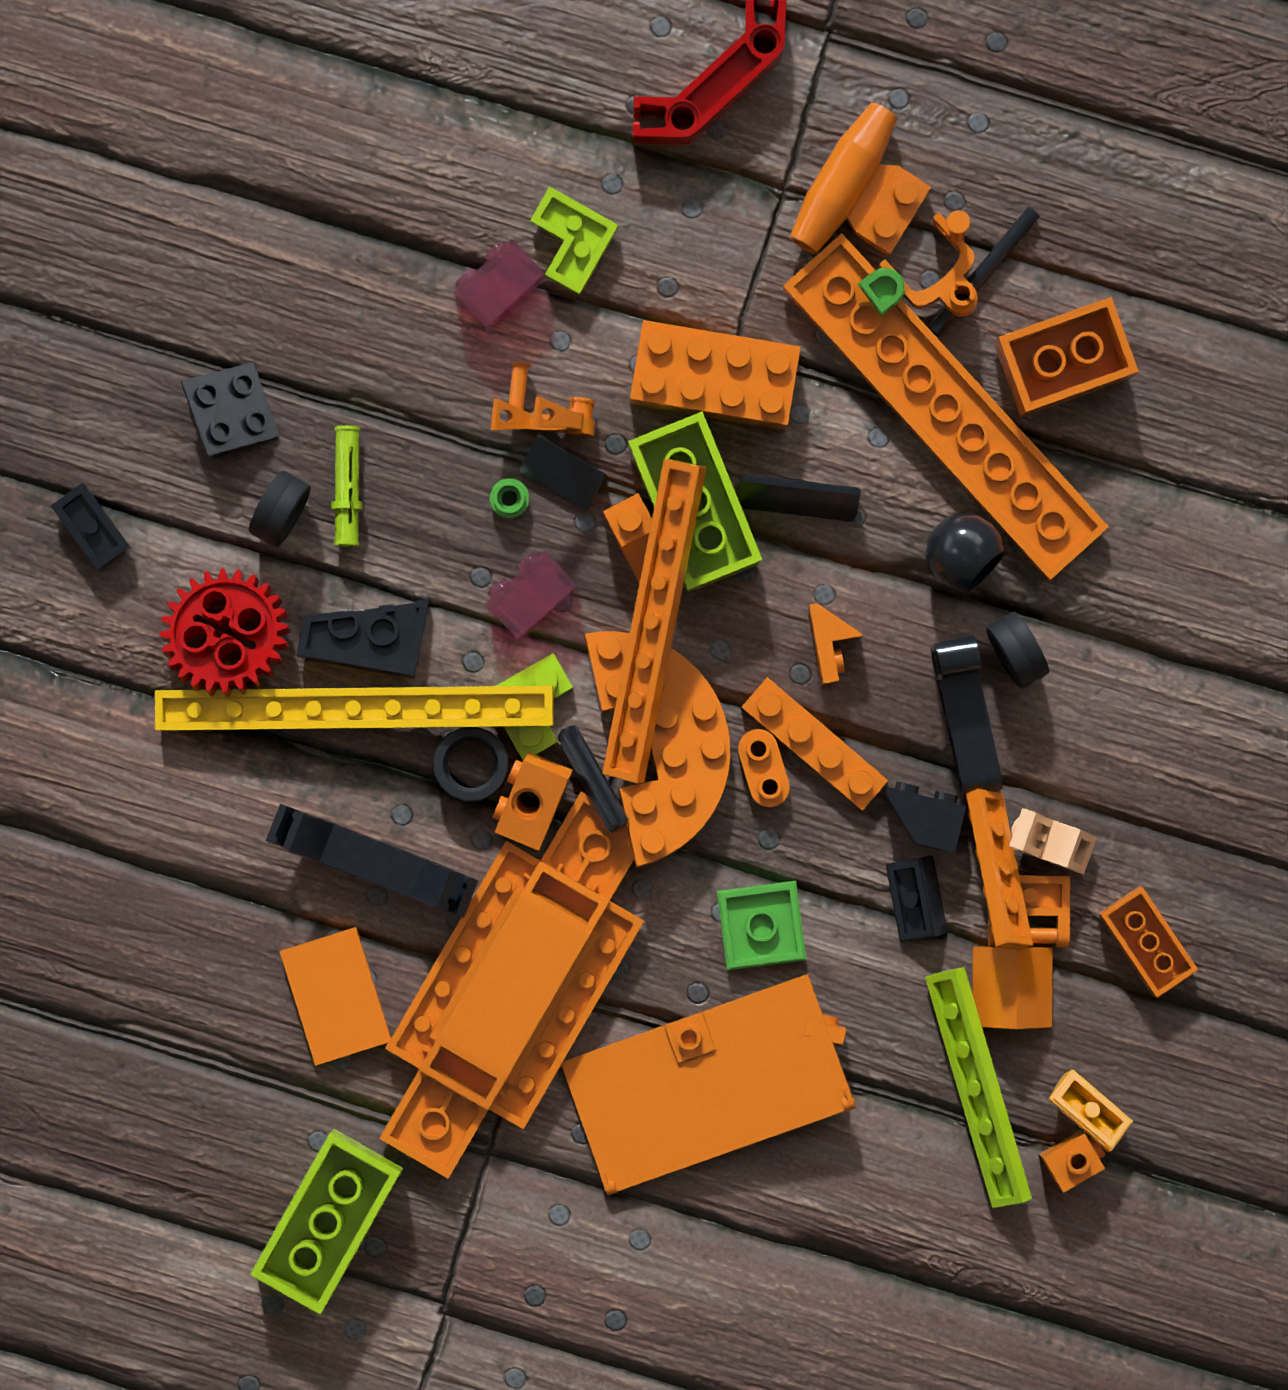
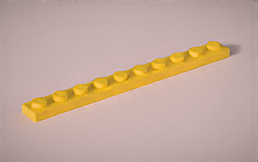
M554 686L246 689V694L244 695L239 689H232L230 697L227 698L222 690H217L213 697L209 696L206 690H199L197 692L194 690H155V730L554 726Z

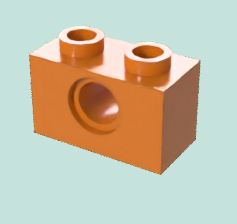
M528 752L523 762L516 760L507 780L508 783L513 784L509 798L501 796L492 817L499 820L494 833L539 851L573 770L531 752ZM523 792H533L538 796L540 805L534 808L527 807L521 801L520 794Z

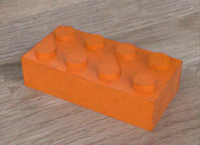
M1142 886L1136 887L1098 913L1153 997H1159L1198 970Z

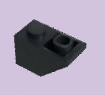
M896 781L895 788L885 787L884 797L912 843L955 853L966 809L965 805L957 804L958 796L940 791H935L933 798L919 795V786Z

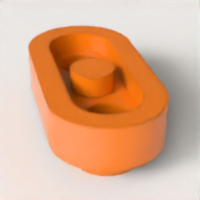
M762 729L751 730L743 735L738 744V755L753 800L761 806H778L787 798L790 785L777 741L768 731ZM756 741L762 742L766 747L765 754L761 757L754 756L750 750L752 743ZM771 779L776 782L777 791L773 795H767L763 792L762 784L765 780Z

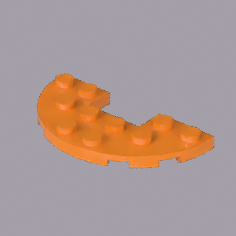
M601 631L584 635L601 713L615 710L630 633ZM673 649L670 650L650 751L657 780L619 789L622 807L629 818V823L626 826L636 868L669 856L679 850L702 829L720 801L729 772L730 737L727 721L717 695L700 671Z

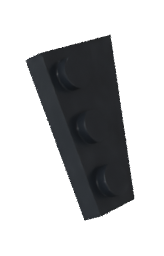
M425 599L415 601V603L395 606L394 604L379 606V608L359 611L346 610L304 616L297 658L415 679L430 601Z

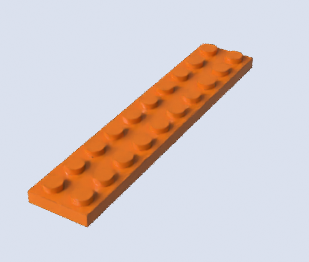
M841 233L785 283L782 289L1041 574L1050 581L1109 526L902 299L882 316L879 315L857 285V283L876 270Z

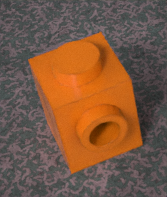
M1080 1130L1039 1154L1058 1189L1063 1193L1105 1169L1100 1160L1106 1156L1102 1147L1092 1137L1087 1138L1085 1133Z

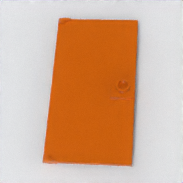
M808 974L563 1061L561 1064L608 1196L618 1193L620 1190L835 1114L856 1109V1101L847 1083ZM807 1019L811 1020L813 1037L804 1035Z

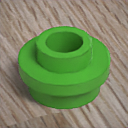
M510 478L503 479L493 486L490 492V504L494 512L499 516L508 519L516 518L526 511L529 505V493L525 485L520 481ZM506 492H513L517 495V502L513 506L503 504L502 497Z

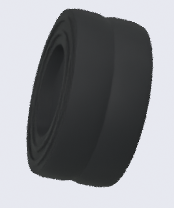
M280 471L261 497L251 518L248 531L255 537L263 539L266 543L279 547L288 537L308 500L311 486L286 471Z
M1016 612L1004 616L1001 620L990 624L986 628L988 638L1008 675L1019 688L1022 689L1031 685L1034 681L1045 677L1050 672L1047 660L1026 623Z

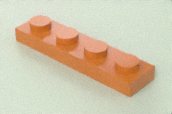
M768 677L741 707L861 811L864 810L888 782L882 774Z
M976 789L966 793L969 806L968 816L972 823L976 842V856L980 863L984 883L983 893L988 904L991 933L995 939L996 947L1022 950L1033 946L1015 851L1014 848L1009 846L1012 837L1003 793Z

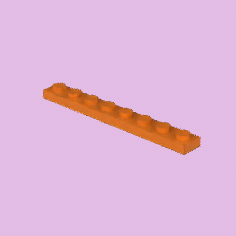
M664 459L602 771V774L634 783H644L707 467L671 459Z

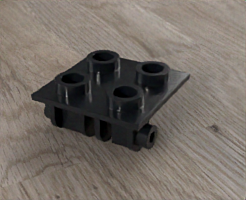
M254 362L181 381L207 457L219 458L228 454L227 451L279 437Z

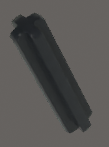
M575 725L562 729L558 735V741L607 830L611 833L622 830L629 823V818L607 778L602 774V769L582 733Z

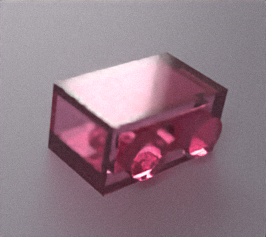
M513 239L507 244H504L502 241L498 242L484 256L487 262L477 271L473 268L469 269L455 283L458 287L454 292L455 298L487 333L546 280L545 273Z
M535 551L529 554L517 566L520 573L510 582L503 578L487 593L491 599L485 604L518 641L578 589L577 585L546 551L539 556Z

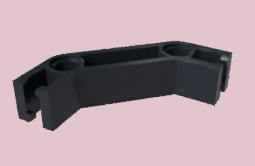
M281 803L266 838L267 842L283 847L287 851L319 861L414 898L436 909L448 911L463 918L479 881L431 860Z

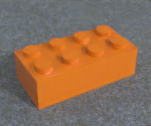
M643 320L630 394V405L689 415L703 411L704 416L707 418L786 431L801 346Z

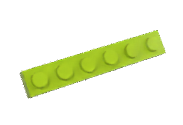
M965 967L926 976V983L992 1208L1024 1203L1032 1199Z

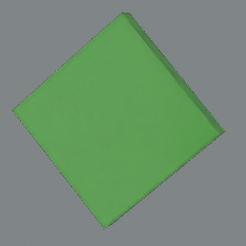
M796 881L717 891L727 970L806 960Z

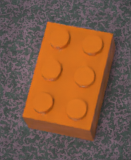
M1112 297L1002 335L994 342L1020 418L1131 379L1139 372Z

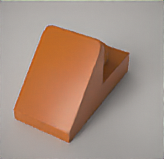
M810 604L807 609L821 685L836 683L839 681L838 673L845 672L841 649L834 650L833 643L861 638L863 634L819 604Z

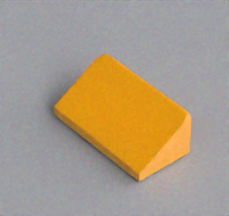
M1073 1069L1063 1074L1048 1098L1054 1106L1108 1152L1112 1151L1133 1123L1127 1115Z

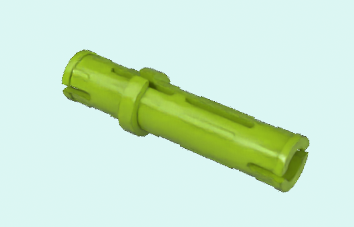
M342 425L335 427V501L331 502V510L335 511L333 546L357 547L359 546V511L363 510V502L359 501L360 427Z

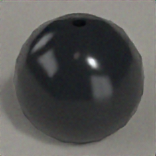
M961 513L945 518L934 528L928 537L925 556L928 569L937 582L950 590L969 592L994 570L1003 558L1005 550L1002 536L993 524L978 515Z

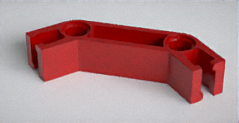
M745 0L744 34L676 97L634 96L633 119H640V112L665 115V127L640 129V122L633 121V144L686 145L692 143L774 68L782 58L784 49L786 0H770V8L777 9L776 23L774 25L766 23L756 24L754 8L757 6V0ZM759 38H768L774 43L775 48L772 52L763 54L754 48L753 43ZM685 113L691 116L694 123L689 129L680 130L672 124L673 117L677 114Z

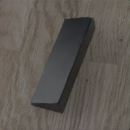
M744 474L740 480L738 500L742 509L852 522L857 515L861 490L858 487Z

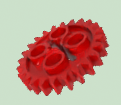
M224 568L220 569L218 579L213 580L208 571L204 572V583L201 585L193 578L189 579L192 590L187 593L178 588L176 591L181 598L180 603L169 601L167 603L169 609L174 613L173 616L161 617L163 624L170 628L159 633L162 641L169 643L161 648L165 657H173L167 664L172 671L181 669L178 673V678L181 682L185 683L192 678L191 687L194 691H199L206 684V691L212 697L218 687H221L226 698L230 697L233 686H237L243 695L246 694V682L251 681L256 687H261L258 675L263 673L273 677L274 674L269 664L271 662L282 664L284 661L277 653V650L289 649L287 641L280 637L291 633L288 624L280 623L288 618L285 608H278L282 603L278 594L270 596L272 589L268 583L258 587L259 580L254 574L244 582V575L239 569L236 570L232 579H229ZM226 601V606L222 612L218 614L209 613V608L214 602ZM201 617L223 632H227L231 628L238 639L256 644V647L250 649L228 634H223L219 637L213 627L195 622L194 619ZM253 617L261 618L260 625L252 631L243 630L244 623L248 619ZM195 636H207L203 646L199 648L189 647L191 640ZM236 651L242 653L238 663L229 666L224 664L225 657L229 653Z

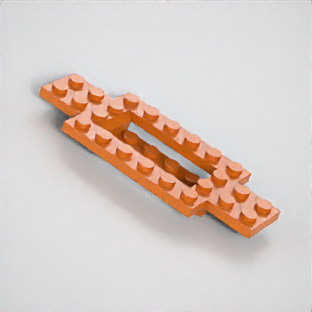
M580 792L541 860L507 840L505 841L473 896L465 917H461L385 1048L419 1068V1071L379 1139L447 1179L452 1174L488 1110L522 1129L525 1128L644 922L641 918L610 901L634 860L627 826L617 832H609L590 797L583 792Z

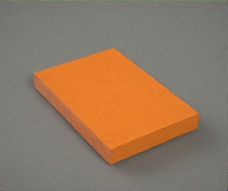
M357 927L279 951L315 1066L390 1041L391 1034Z

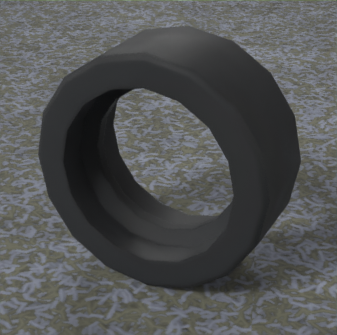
M462 727L450 732L438 744L433 758L434 774L440 787L451 797L464 802H480L494 796L505 784L509 773V755L503 742L492 732L479 727ZM466 741H477L485 744L495 758V770L492 777L486 784L477 788H466L459 785L452 779L448 770V759L451 752L457 745Z

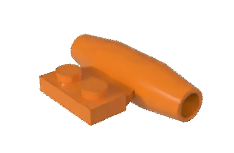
M870 103L839 139L806 193L789 239L794 244L809 253L816 254L847 219L856 236L885 255L892 253L931 187L899 165L880 164L898 120L896 115L877 103Z

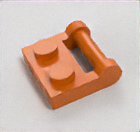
M1019 875L1027 916H1056L1055 928L1030 927L1032 942L1055 944L1056 948H1068L1070 942V876ZM988 909V947H996L995 939L991 933V919Z

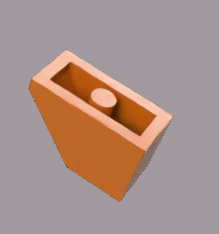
M639 493L603 511V516L640 584L652 518Z

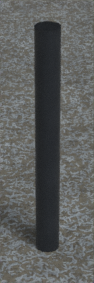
M1031 207L1026 208L967 280L973 285L976 292L1039 219L1040 215ZM958 294L956 296L960 301L966 300L968 302L969 300L965 294ZM944 306L928 325V328L939 338L957 316L949 312Z

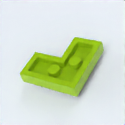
M550 186L530 220L532 225L563 241L545 273V277L580 296L617 232L619 225Z
M554 653L496 685L554 686V699L573 689ZM504 726L522 760L525 759L528 752L537 755L558 743L550 726Z

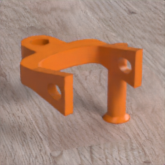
M957 210L951 212L947 220H945L938 212L933 217L932 225L959 251L958 261L941 280L924 290H911L905 283L903 297L916 309H925L940 301L953 315L959 317L968 316L976 309L978 302L975 288L965 278L972 269L975 259L974 252L964 242L965 232L970 226V218L964 211ZM886 259L879 264V269H893ZM958 294H965L969 300L968 302L966 300L960 301L956 296Z
M509 362L513 367L509 403L500 399H494L490 430L526 429L538 432H558L574 436L594 437L596 420L592 419L594 399L570 397V408L567 409L541 396H537L534 414L524 411L527 375L528 369L532 365ZM547 409L550 414H542V411ZM501 411L507 413L506 422L500 419Z

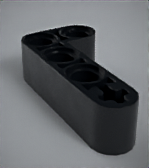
M973 635L931 645V656L962 796L965 798L967 797L966 793L976 789L989 791L1003 790L1000 766L979 674L982 666L976 638Z

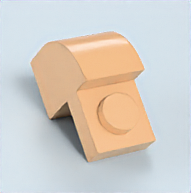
M1022 808L1020 817L1016 819L1012 826V839L1009 846L1029 856L1084 875L1097 837Z

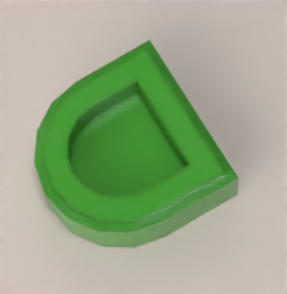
M880 268L857 283L880 316L894 307L903 298L905 292V283L902 276L896 270L890 268Z

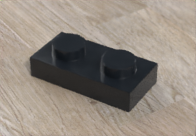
M82 482L51 505L97 570L101 571L132 548L85 483Z

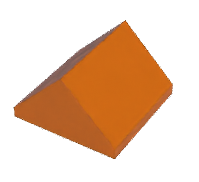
M972 946V994L982 1027L1006 1029L1052 1027L1053 947H1028L1016 950L1002 947Z

